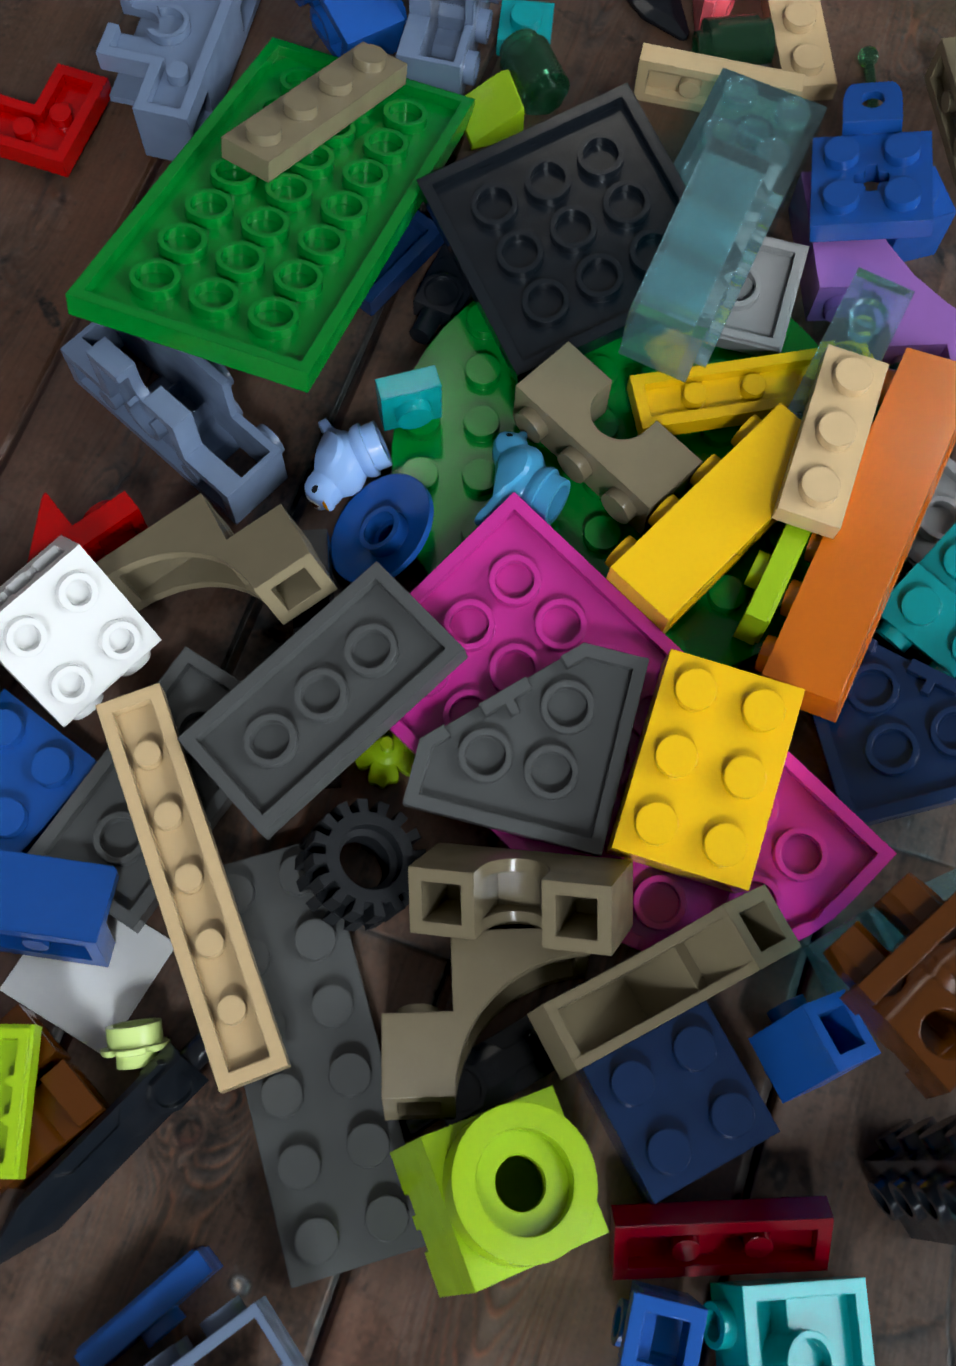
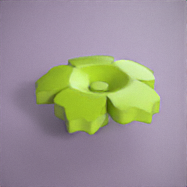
M388 730L354 762L359 770L365 771L369 769L368 783L370 785H376L383 789L389 784L398 783L399 772L410 777L415 755Z

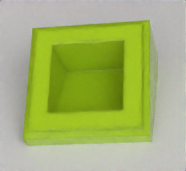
M508 69L495 74L465 95L475 99L474 108L465 130L471 150L493 145L523 131L524 106Z

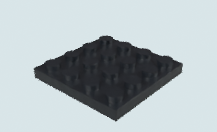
M628 83L417 179L422 200L517 384L568 341L585 355L733 285L735 273Z

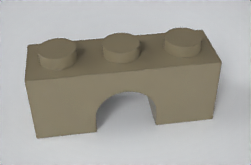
M568 341L516 385L513 412L515 423L520 431L528 433V440L533 443L541 442L557 457L561 469L570 479L576 483L584 482L601 498L605 510L613 519L621 524L628 523L642 536L652 527L648 523L650 516L667 497L674 494L677 498L681 499L694 487L690 483V479L703 461L658 421L641 435L631 439H614L599 431L594 422L606 412L612 380Z
M439 842L408 866L410 933L476 940L489 928L508 924H524L542 928V948L612 956L633 927V860Z

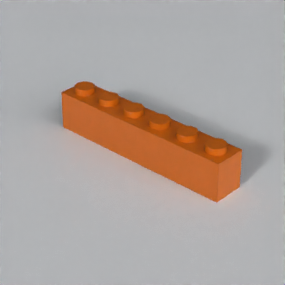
M908 347L897 370L890 368L887 370L877 404L880 405V409L874 422L872 421L841 529L834 539L812 533L804 556V560L811 563L803 582L793 579L789 584L780 608V615L787 618L778 637L770 634L766 637L755 664V670L761 672L763 677L805 689L800 710L834 723L837 722L956 443V361Z

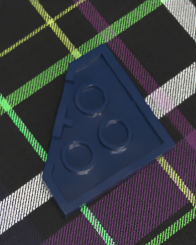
M873 638L837 722L834 723L811 714L835 795L867 826L956 804V679L914 658L910 661L878 645V641Z

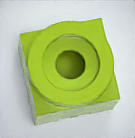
M553 1085L421 1136L390 1152L404 1195H409L415 1212L412 1219L416 1230H421L427 1247L425 1256L439 1297L476 1293L536 1265L554 1261L571 1249L609 1233L597 1201L598 1179L592 1153L581 1133L565 1118Z

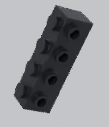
M956 1114L940 1122H937L934 1116L923 1119L916 1124L911 1119H906L875 1138V1142L880 1150L863 1160L864 1165L873 1177L867 1183L868 1188L885 1215L892 1221L899 1218L911 1238L956 1245Z

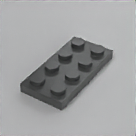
M376 561L177 739L257 831L266 839H270L463 663L468 656L465 649Z
M186 646L158 681L165 692L179 736L241 682ZM183 746L211 831H213L233 802ZM108 747L27 854L114 866L119 874V880L109 915L138 934L159 906Z

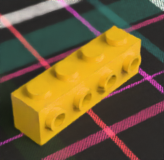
M781 402L763 420L756 414L751 416L733 436L730 443L735 447L725 457L721 459L716 454L711 455L691 477L690 483L694 486L681 499L677 498L674 494L667 497L650 516L648 523L652 527L638 541L631 535L626 537L606 559L605 565L610 568L606 579L664 634L778 521L771 517L802 421Z

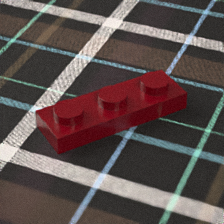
M827 1196L611 1205L609 1258L613 1280L827 1271L834 1216Z

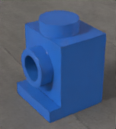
M632 1280L629 1299L620 1298L618 1300L613 1317L611 1341L613 1346L619 1347L617 1366H699L708 1309L689 1293Z

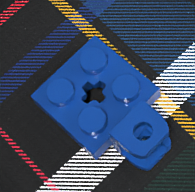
M885 81L850 85L843 98L842 136L812 138L810 242L932 237L934 222L932 130L902 132L903 94L896 82ZM868 99H878L883 102L882 105L875 108L866 107L862 103ZM877 182L879 184L877 190L865 191L863 183Z

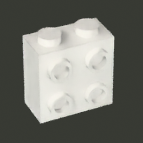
M62 535L0 586V663L63 727H66L73 719L80 720L91 714L96 709L95 705L102 702L103 692L121 676L127 677L140 670L148 662L151 656L150 650L162 640L78 543Z

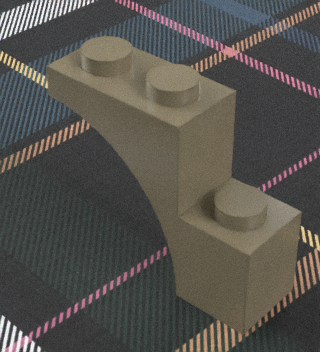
M202 493L96 562L98 567L137 612L160 599L179 592L197 588L222 587L242 591L258 598L268 606L284 625L337 590L335 583L310 541L282 504H279L234 534Z
M764 884L722 904L698 920L626 961L527 1013V1016L562 1080L802 946Z
M496 926L485 930L476 940L450 937L452 1011H439L437 1007L429 1004H409L400 1007L397 1013H381V1099L385 1120L456 1118V1099L462 1071L472 1047L484 1029L507 1006L536 989L562 981L585 979L590 954L542 948V928L536 926L528 929H504L502 926Z

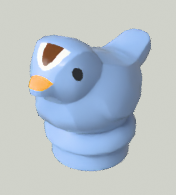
M326 418L318 422L323 436L315 453L314 471L309 475L304 485L307 500L317 510H328L331 512L342 498L353 496L359 492L364 486L367 477H377L381 475V470L393 465L386 442L374 420L364 425L356 423L348 431L335 429Z

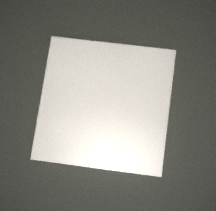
M109 914L106 923L115 940L109 967L22 955L0 987V991L100 1053L102 1048L107 1047L105 1027L128 1021L173 952L170 939L145 924L137 934Z

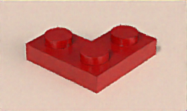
M58 63L35 104L0 94V157L68 178L110 101L109 95L112 88L109 79Z

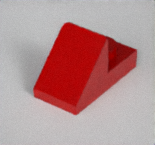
M125 490L111 500H103L93 505L85 513L83 519L74 525H71L45 492L40 502L28 562L62 535L78 543L96 563L146 530L148 526L140 509Z

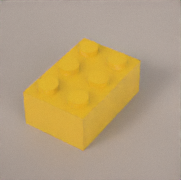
M671 649L661 665L605 853L633 860V862L728 892L740 893L749 891L805 689Z

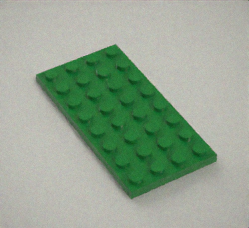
M272 37L66 292L68 314L308 393L422 204L423 200L420 188L417 185V179L444 167L467 129L475 99L406 78L404 86L268 183L222 158L221 137L339 58Z

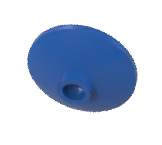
M390 474L372 481L348 502L336 522L331 538L332 563L341 577L352 583L377 561L394 578L413 562L425 545L433 523V500L426 486L413 476Z

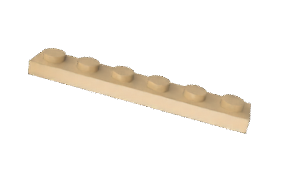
M160 683L95 705L219 1092L227 1093L290 1068L291 1065L183 745L177 739L179 733Z

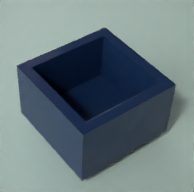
M706 1000L575 1073L642 1201L646 1203L656 1204L780 1132Z

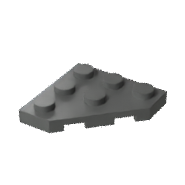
M582 643L563 654L559 660L528 678H522L479 703L478 707L446 726L443 724L419 739L402 803L403 806L598 857L602 856L649 659Z

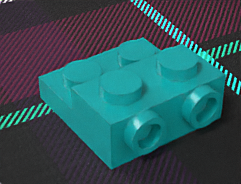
M956 522L893 589L881 616V623L875 630L885 641L902 654L911 647L930 663L928 666L956 679Z
M835 1276L793 1280L767 1278L710 1283L711 1301H707L703 1305L708 1309L704 1340L711 1349L715 1350L716 1366H875L865 1277Z

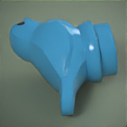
M505 431L499 433L494 440L492 458L495 464L493 493L489 502L476 515L474 519L475 525L479 526L513 492L524 500L549 525L561 513L569 496L571 483L568 479L560 476L559 471L554 467H546L543 454L536 447L528 445L527 432L514 433Z

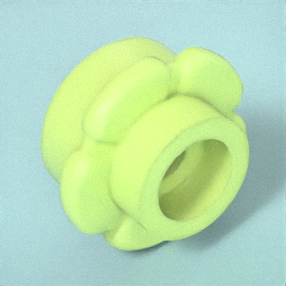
M161 1018L129 1020L105 1027L107 1047L102 1048L100 1053L104 1058L116 1057L117 1070L144 1068L158 1054V1051H161L170 1042V1039L163 1036Z

